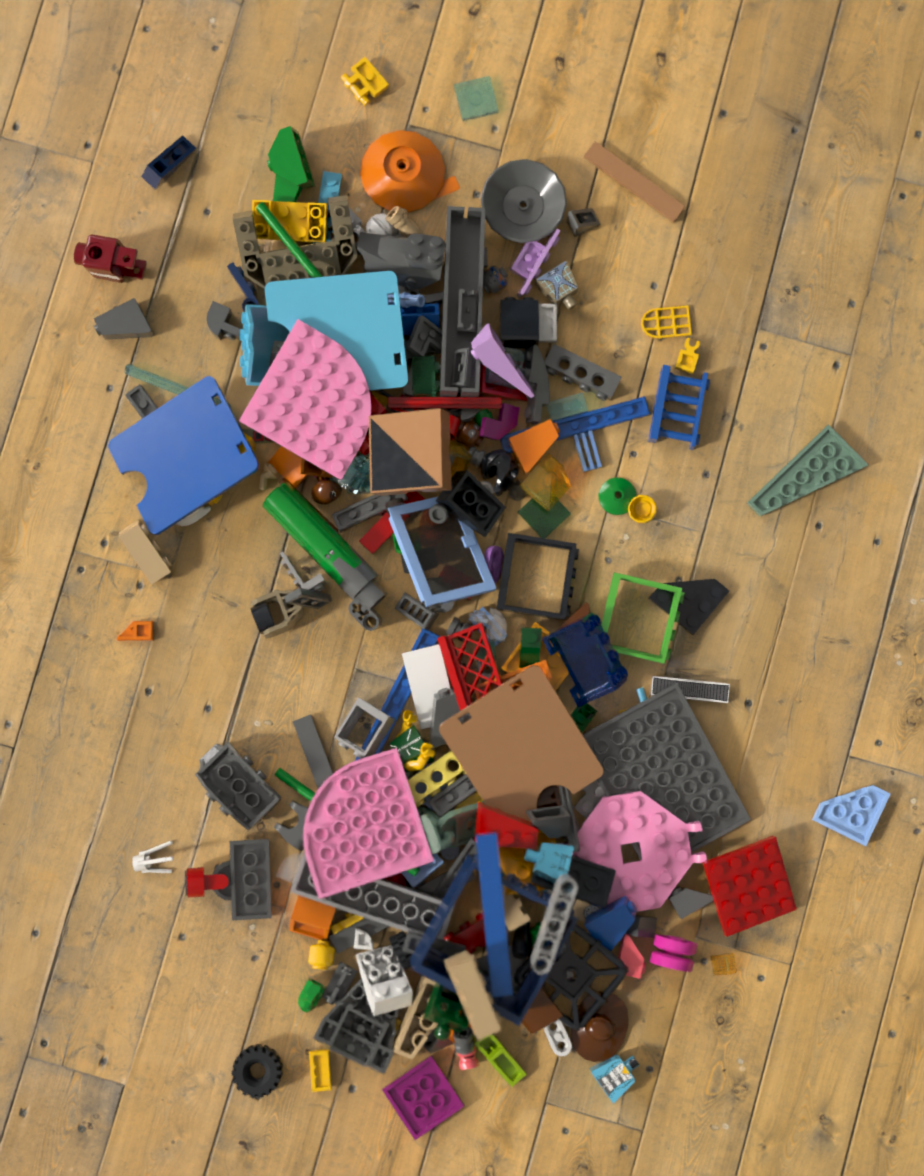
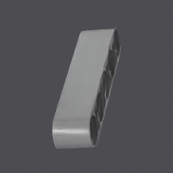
M569 874L560 875L556 881L530 957L531 965L538 974H546L552 966L577 893V884ZM565 882H572L569 889H562V885ZM559 901H564L565 905L562 908L555 907ZM551 921H559L556 927H549ZM545 940H552L551 945L547 947L542 946ZM539 959H544L545 963L543 965H536Z

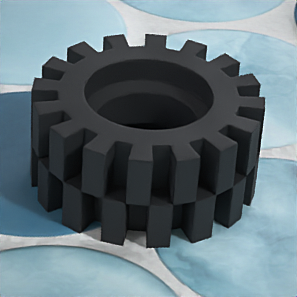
M401 931L389 937V940L403 970L412 967L410 962L412 954L402 950L406 934L404 931Z

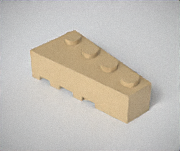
M502 885L505 923L509 931H512L531 919L518 895L506 896L504 885Z
M463 951L444 960L477 1039H483L500 1031L499 1023L502 1021L498 1012L492 1009L491 1004L494 1002L490 993H486L484 989L486 983L482 974H478L476 969L478 964L474 955H469L467 951Z
M423 975L420 976L412 996V1004L406 1010L393 1043L394 1053L412 1060L428 1039L429 1034L438 1025L423 1018L430 995L436 984L435 981Z

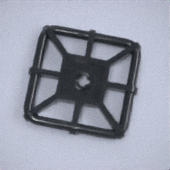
M575 924L572 931L589 943L591 947L581 957L571 949L569 936L565 943L566 950L558 960L556 959L545 981L555 988L550 995L553 1001L562 993L572 1002L574 1021L564 1013L559 1020L569 1028L580 1031V1028H583L600 1007L606 1005L607 999L624 980L626 973L629 971L628 966L619 957L601 944V940L595 939L579 925ZM597 950L617 967L595 969L587 961ZM530 957L514 977L515 983L520 988L527 977L525 974L532 967ZM575 971L576 978L571 977L568 979L567 972ZM617 975L602 994L589 986L597 976ZM586 991L596 1001L579 1020L577 1000Z

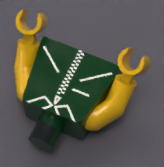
M405 710L402 716L404 722L400 732L390 742L391 749L397 748L405 772L422 770L426 764L434 761L433 756L435 752L431 750L433 745L425 743L416 727L411 724L417 721V716L413 715V711Z

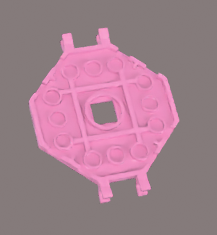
M642 791L602 797L577 832L580 851L572 853L573 856L616 870L607 904L626 895L629 901L632 900L637 911L660 908L692 863L707 861L704 851L691 854L688 832L702 831L701 823L699 821L683 822ZM568 842L556 843V844H560V845H568V846H569ZM639 842L642 860L623 863L620 845Z

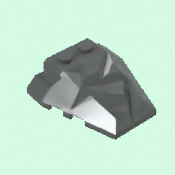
M361 978L321 1020L313 1039L325 1045L329 1050L365 1068L368 1067L376 1072L385 1074L394 1053L393 1043L396 1036L395 1027L399 1009L374 1016Z

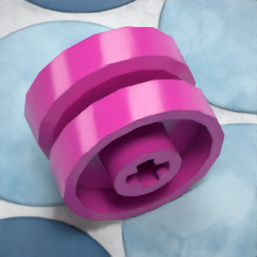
M655 934L653 944L665 951H652L650 962L674 970L693 972L694 961L683 955H695L698 944L677 936Z

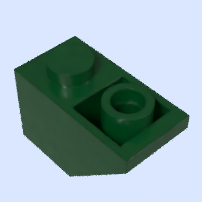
M582 699L570 714L581 734L595 716L597 710Z

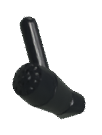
M529 921L515 929L512 954L517 959L530 957L533 951L530 947Z

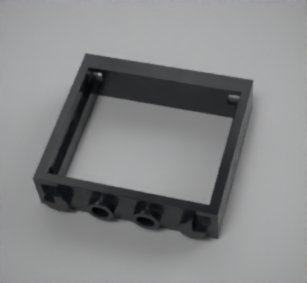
M508 533L496 610L562 621L565 620L566 616L569 617L571 606L567 604L568 598H572L574 587L570 585L571 579H575L576 568L573 565L574 560H578L579 549H576L577 544ZM515 542L569 551L559 613L505 605Z

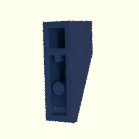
M182 135L146 166L141 177L156 190L196 150V147Z

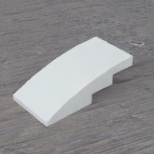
M439 644L402 653L421 729L431 727L434 694L443 688L450 689Z

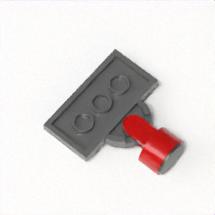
M269 839L229 841L230 861L223 862L217 866L212 875H204V867L187 868L185 870V895L188 898L205 897L204 890H214L218 897L231 901L232 921L272 918Z

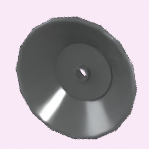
M528 159L509 161L496 168L485 181L481 194L482 208H485V219L490 228L504 239L518 243L539 241L553 233L563 220L567 206L565 187L557 174L543 163ZM525 203L527 206L522 208L520 204Z

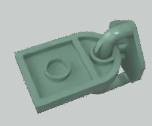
M478 803L450 811L441 819L428 807L417 808L432 855L446 848H455L467 844L471 837H475Z

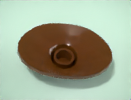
M615 994L610 995L606 1005H602L583 1028H580V1031L571 1029L574 1049L585 1060L603 1062L613 1057L624 1041L628 1029V1010L624 1002ZM587 996L579 1005V1020L596 1001L593 996Z

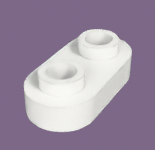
M558 1019L553 1022L557 1025L555 1030H551L549 1028L550 1025L544 1028V1032L553 1052L558 1056H566L571 1051L572 1045L563 1023ZM564 1042L565 1046L563 1048H559L558 1043Z

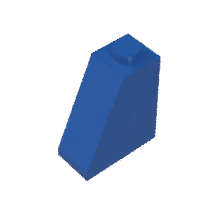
M625 895L608 904L605 909L600 908L587 915L584 926L592 937L601 940V944L612 951L635 921L636 905L632 900L629 901Z

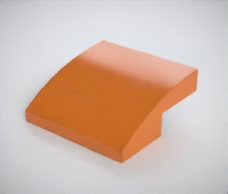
M283 446L277 450L268 462L295 488L309 476L301 474L302 457Z

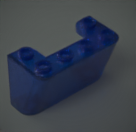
M589 613L542 638L550 655L559 652L575 683L569 691L577 707L616 691L627 681L628 672L622 666L618 652L613 649L609 635L604 632L598 615Z

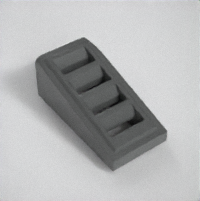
M405 592L395 607L400 613L426 630L431 628L439 615ZM408 600L411 601L407 609H403ZM414 605H416L417 607L415 608L414 612L411 614L410 612H411L412 608L414 607ZM421 609H422V610H423L422 614L420 615L419 618H417V615L419 614V612H420Z

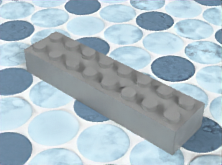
M305 851L290 891L406 932L412 931L420 934L425 933L443 900L434 895L384 878L319 899ZM453 905L436 938H444L455 905Z

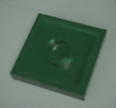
M546 487L539 491L517 512L541 538H546L571 515Z

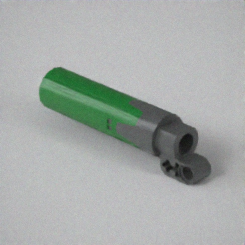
M289 482L282 483L266 497L262 507L353 600L348 608L350 614L368 631L380 628L382 617L374 607L388 593L375 581L379 575ZM361 604L362 607H361L360 609H361L362 611H358V612H357V611H356V609H357V606H356V605ZM371 616L376 619L374 627L368 623V619Z

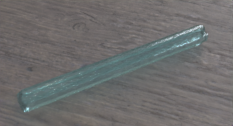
M127 364L124 373L177 395L189 388L131 364ZM213 398L216 405L222 403L220 399Z

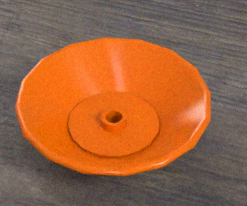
M397 130L383 134L370 144L362 158L360 177L365 192L375 204L389 211L398 206L411 212L424 208L436 198L444 184L445 165L441 152L430 139L417 132ZM400 165L406 166L404 169L399 168Z

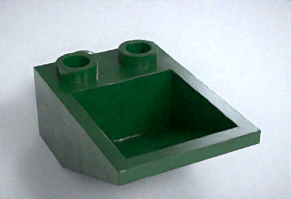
M436 983L423 1018L439 1024L435 1029V1036L438 1040L445 1041L450 1037V1029L461 1032L468 1028L469 1019L458 994Z

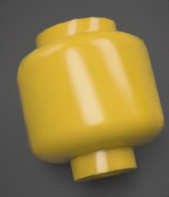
M318 940L317 944L310 946L309 964L313 965L312 968L328 970V967H331L334 963L335 948L329 946V941Z

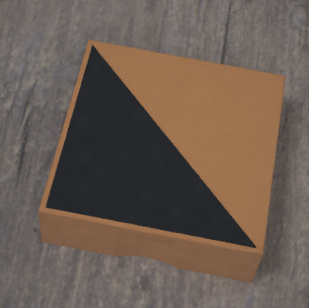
M431 409L369 416L371 494L386 496L406 494L413 491L434 492L451 490V461L449 457L450 412L443 409Z

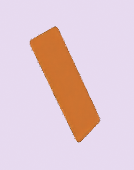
M455 176L444 180V184L435 199L460 189Z

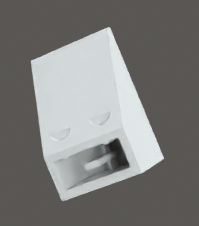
M392 945L356 954L367 1000L374 1016L411 1006L413 991Z

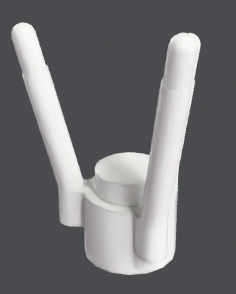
M173 841L139 852L138 856H133L134 871H141L142 873H172L171 869L149 867L154 863L172 861L173 857L151 859L147 855L173 844Z

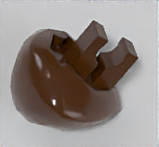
M317 477L318 483L312 488L311 492L314 502L326 505L338 499L343 489L340 484L333 480V477H325L326 479L324 477Z

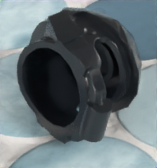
M504 449L487 453L481 461L482 478L486 480L494 476L497 477V482L494 486V492L497 496H501L504 491L508 490L520 471V467L515 464L516 459L514 455Z

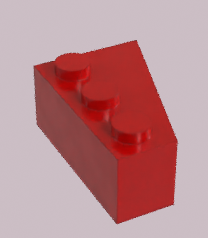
M478 801L475 842L476 835L496 832L498 847L537 849L538 828L532 822Z

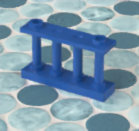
M663 365L660 371L648 442L656 443L658 438L661 439V437L690 442L689 450H693L695 445H699L700 434L697 433L705 390L708 391L710 379H707L708 373L704 372L700 380L674 375L673 372H670L671 366ZM675 382L700 387L698 398L669 393L667 384ZM670 400L696 405L695 416L666 411L663 408L664 401ZM671 419L692 423V433L685 434L664 430L663 427H660L661 420Z

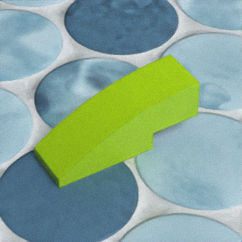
M494 1033L480 1040L477 1039L475 1034L473 1035L472 1040L511 1087L527 1075Z

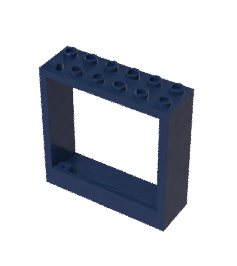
M477 854L474 856L467 855L410 958L414 971L457 993L444 962L450 956L431 947L473 869L479 872ZM500 867L502 885L534 902L538 901L548 907L551 894L545 891L543 894L540 893L536 886L529 882L523 884L519 877L512 873H509V875L505 874ZM558 902L555 907L560 909L565 905V902ZM572 908L552 966L578 921L575 910ZM547 940L544 947L551 945L552 940ZM539 959L536 962V965H543L545 963V960ZM532 967L517 994L512 992V995L492 997L494 1002L491 1004L493 1011H497L499 1016L520 1026L549 972L538 974ZM482 974L486 983L484 989L486 993L489 992L491 995L490 977Z

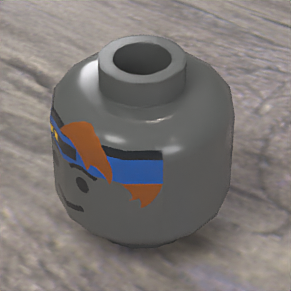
M493 265L483 273V287L488 293L496 294L507 286L508 281L506 277H508V274L503 267L498 268Z

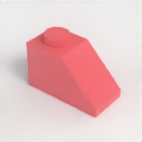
M624 934L621 939L618 957L628 966L629 972L626 973V976L641 978V974H645L646 962H644L643 956L629 935Z

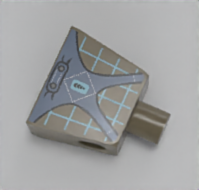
M564 261L536 279V287L552 304L559 305L563 302L568 310L578 304L573 297L578 292V285L567 261Z

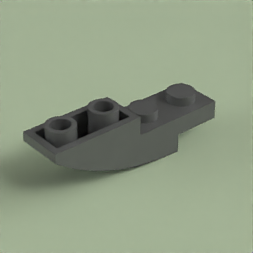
M537 345L525 348L523 353L524 369L522 374L534 393L532 398L526 395L528 399L527 408L525 409L526 424L531 425L541 422L542 407L549 405L550 398L548 373Z

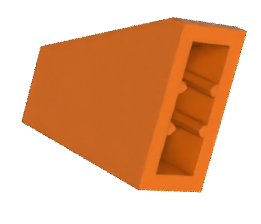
M551 419L508 440L524 475L531 471L559 437L558 433H560L556 422L552 423Z

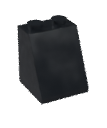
M505 297L500 300V340L503 343L504 349H525L532 345L538 346V300H534L532 297H525L523 300Z

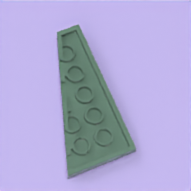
M828 424L746 504L761 517L868 466V464Z

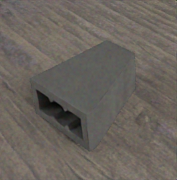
M135 298L93 318L96 322L94 328L99 336L102 335L106 340L155 336Z
M443 688L434 694L429 737L433 748L446 744V741L439 732L440 724L460 711L453 688Z

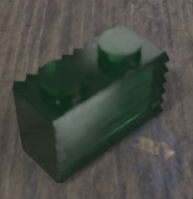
M435 356L412 357L413 397H436V392H440L439 380L435 379V373H439V361L435 362Z

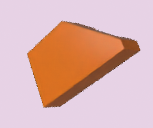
M133 621L117 637V641H154V621Z

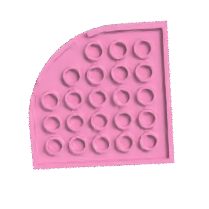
M297 319L239 421L342 480L360 449L369 428V416H371L369 387L360 366L345 348Z
M397 748L362 758L343 766L321 785L313 797L305 818L303 843L307 863L319 899L434 861Z

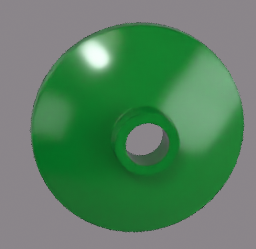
M618 477L604 482L598 494L601 507L612 515L627 513L629 503L636 497L634 486L628 480ZM620 492L621 498H616L615 493Z

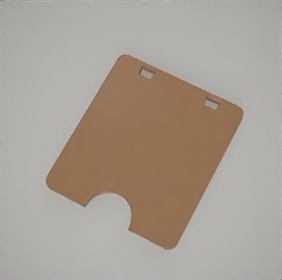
M537 665L526 668L445 720L439 726L440 734L485 804L530 822L531 820L527 816L526 810L537 809L538 796L546 787L561 785L570 790L574 795L603 774L601 764L542 669ZM521 679L523 685L513 690L510 685ZM469 712L472 718L461 724L458 719Z

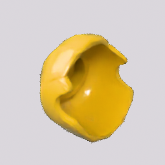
M648 495L634 497L628 505L630 518L641 524L651 522L657 513L654 499Z

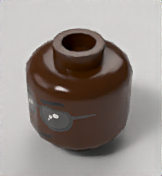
M472 420L462 422L458 428L456 438L467 448H471L474 445L478 447L484 437H480L481 427Z

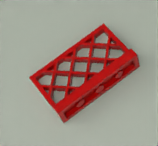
M483 623L449 636L437 638L460 711L473 703L471 696L474 690L483 693V697L488 694L492 683L498 686L503 684ZM480 629L481 637L479 642L471 640L470 637L473 631ZM458 637L465 639L461 649L455 647L453 639ZM468 641L477 644L472 655L464 652ZM480 646L487 650L484 661L476 657ZM463 653L471 657L467 667L462 666L459 661ZM474 659L483 662L478 673L470 670ZM486 664L493 669L490 679L482 675ZM468 672L477 675L473 685L466 682L465 678ZM480 677L489 681L484 691L476 688Z

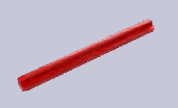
M388 397V408L501 409L502 399L500 397Z

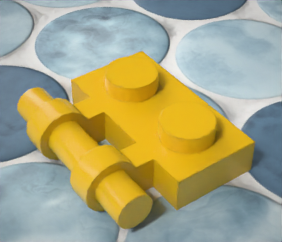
M366 57L351 67L353 76L349 77L345 73L341 77L347 89H351L357 101L362 102L364 106L370 103V100L366 97L369 93L375 99L389 88V84ZM358 81L364 85V88L361 90L356 85Z

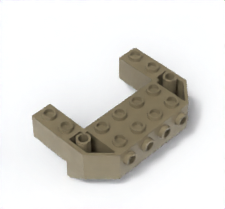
M347 195L328 198L333 232H330L331 241L299 246L323 277L344 275L357 258ZM252 211L233 214V223L244 276L264 289L269 282L312 278L288 248L265 252L264 243L259 244Z

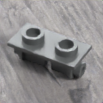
M340 962L322 997L332 1005L337 1004L345 996L357 970Z

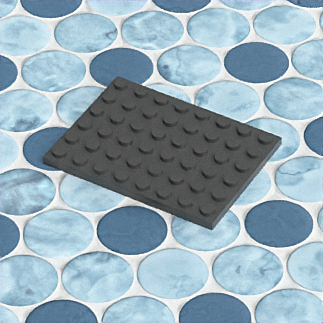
M677 683L582 734L603 768V774L597 781L605 796L642 791L683 822L699 821L701 823L702 831L688 832L691 853L751 820ZM631 843L641 861L640 843Z

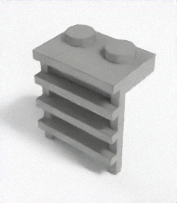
M283 551L280 553L284 559L281 561V564L286 569H290L287 573L292 579L296 578L293 582L298 588L301 587L317 592L325 589L324 586L327 583L321 574L304 583Z

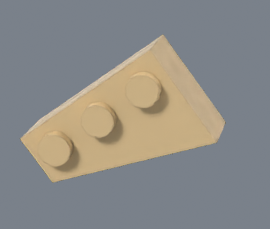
M138 519L121 530L119 538L152 585L171 572L170 566L172 564L166 556L163 557L161 555L160 546L155 540L152 541L149 536V530Z

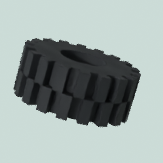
M256 1044V1046L252 1047L251 1045L244 1049L233 1063L232 1081L234 1084L236 1083L238 1091H243L244 1096L248 1094L250 1098H255V1096L263 1098L264 1095L268 1096L277 1088L283 1074V1064L280 1062V1056L275 1054L276 1051L268 1049L269 1046L264 1045L263 1047L261 1044ZM260 1063L265 1067V1075L262 1078H254L251 1075L250 1068L253 1064Z

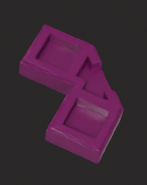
M502 403L498 420L488 417L482 418L480 437L495 441L501 439L517 426L520 408Z

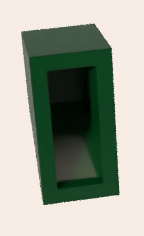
M522 627L519 668L539 662L541 628Z

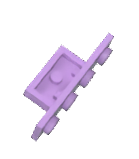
M559 229L552 233L545 246L537 241L524 244L510 271L525 279L517 297L520 298L523 294L527 295L532 287L530 282L533 278L536 279L541 272L539 268L541 263H545L551 254L548 252L551 246L555 247L560 239L558 237Z

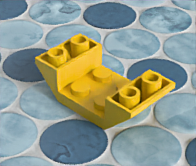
M252 200V212L258 239L281 240L256 209L258 204L264 202L294 241L326 242L327 203Z

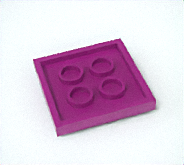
M432 1055L382 1088L383 1093L414 1140H417L464 1107V1103Z

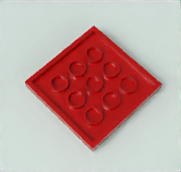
M770 836L703 862L721 927L726 937L797 910L775 836Z

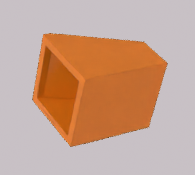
M298 895L290 919L289 931L321 941H327L337 908Z

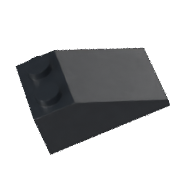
M468 470L456 471L451 478V490L442 491L435 500L437 503L444 504L448 508L450 515L483 537L487 536L506 508Z

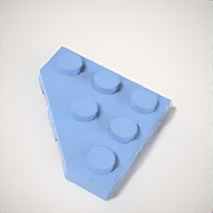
M869 785L819 803L812 820L866 846L889 799L890 793L874 785Z

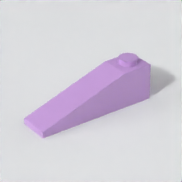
M488 323L471 342L472 355L476 360L480 359L483 365L530 398L534 397L531 386L520 369H515L516 365L510 354L504 353L503 343Z

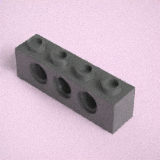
M553 344L545 360L546 370L549 375H558L562 377L564 382L568 384L574 383L584 392L589 393L591 391L596 394L597 398L603 401L611 400L622 378ZM566 362L569 368L566 370L561 369L559 364ZM582 370L586 373V377L580 378L576 375V372ZM601 379L603 385L596 386L593 383V380Z

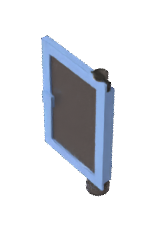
M438 497L408 504L404 503L403 498L390 500L385 504L389 521L420 601L424 604L425 608H429L431 612L437 611L441 608V604L496 590L495 583L473 529L450 514L443 523L437 524L430 519L429 510L434 504H437L435 500Z

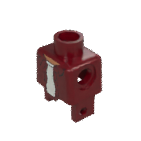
M91 234L88 236L86 243L78 242L74 250V263L76 265L83 266L94 278L122 283L124 277L143 280L147 265L145 260L136 259L137 249L125 247L117 238ZM139 268V273L135 274L134 270Z

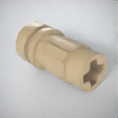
M395 206L387 214L385 220L394 229H398L403 237H409L411 234H424L419 226L409 219L400 207Z

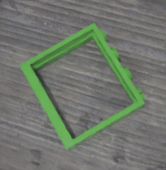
M614 572L596 648L664 664L665 660H669L671 649L668 648L669 642L674 641L676 630H673L674 622L678 623L680 611H677L678 604H682L685 593L682 592V588ZM620 580L674 592L660 655L605 643Z

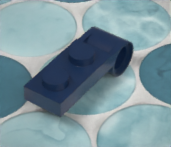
M234 262L227 266L229 272L246 296L242 303L243 311L245 312L246 305H259L253 293L256 290L250 281L246 282L243 278L244 272L240 266L236 267Z

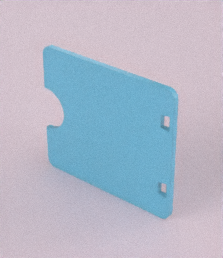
M380 271L274 281L266 284L265 296L268 322L279 323L291 332L297 319L333 339L356 360L366 378L369 391L401 388L407 384L408 375L397 276L394 272ZM394 293L395 305H388L387 294ZM400 353L401 365H395L394 354Z

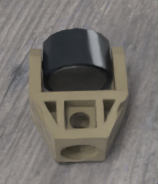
M274 590L251 601L253 605L250 608L260 634H264L265 638H271L291 630L305 615L302 606L286 603L284 596L293 592L292 590ZM273 602L280 604L285 617L284 621L278 625H275L267 606Z

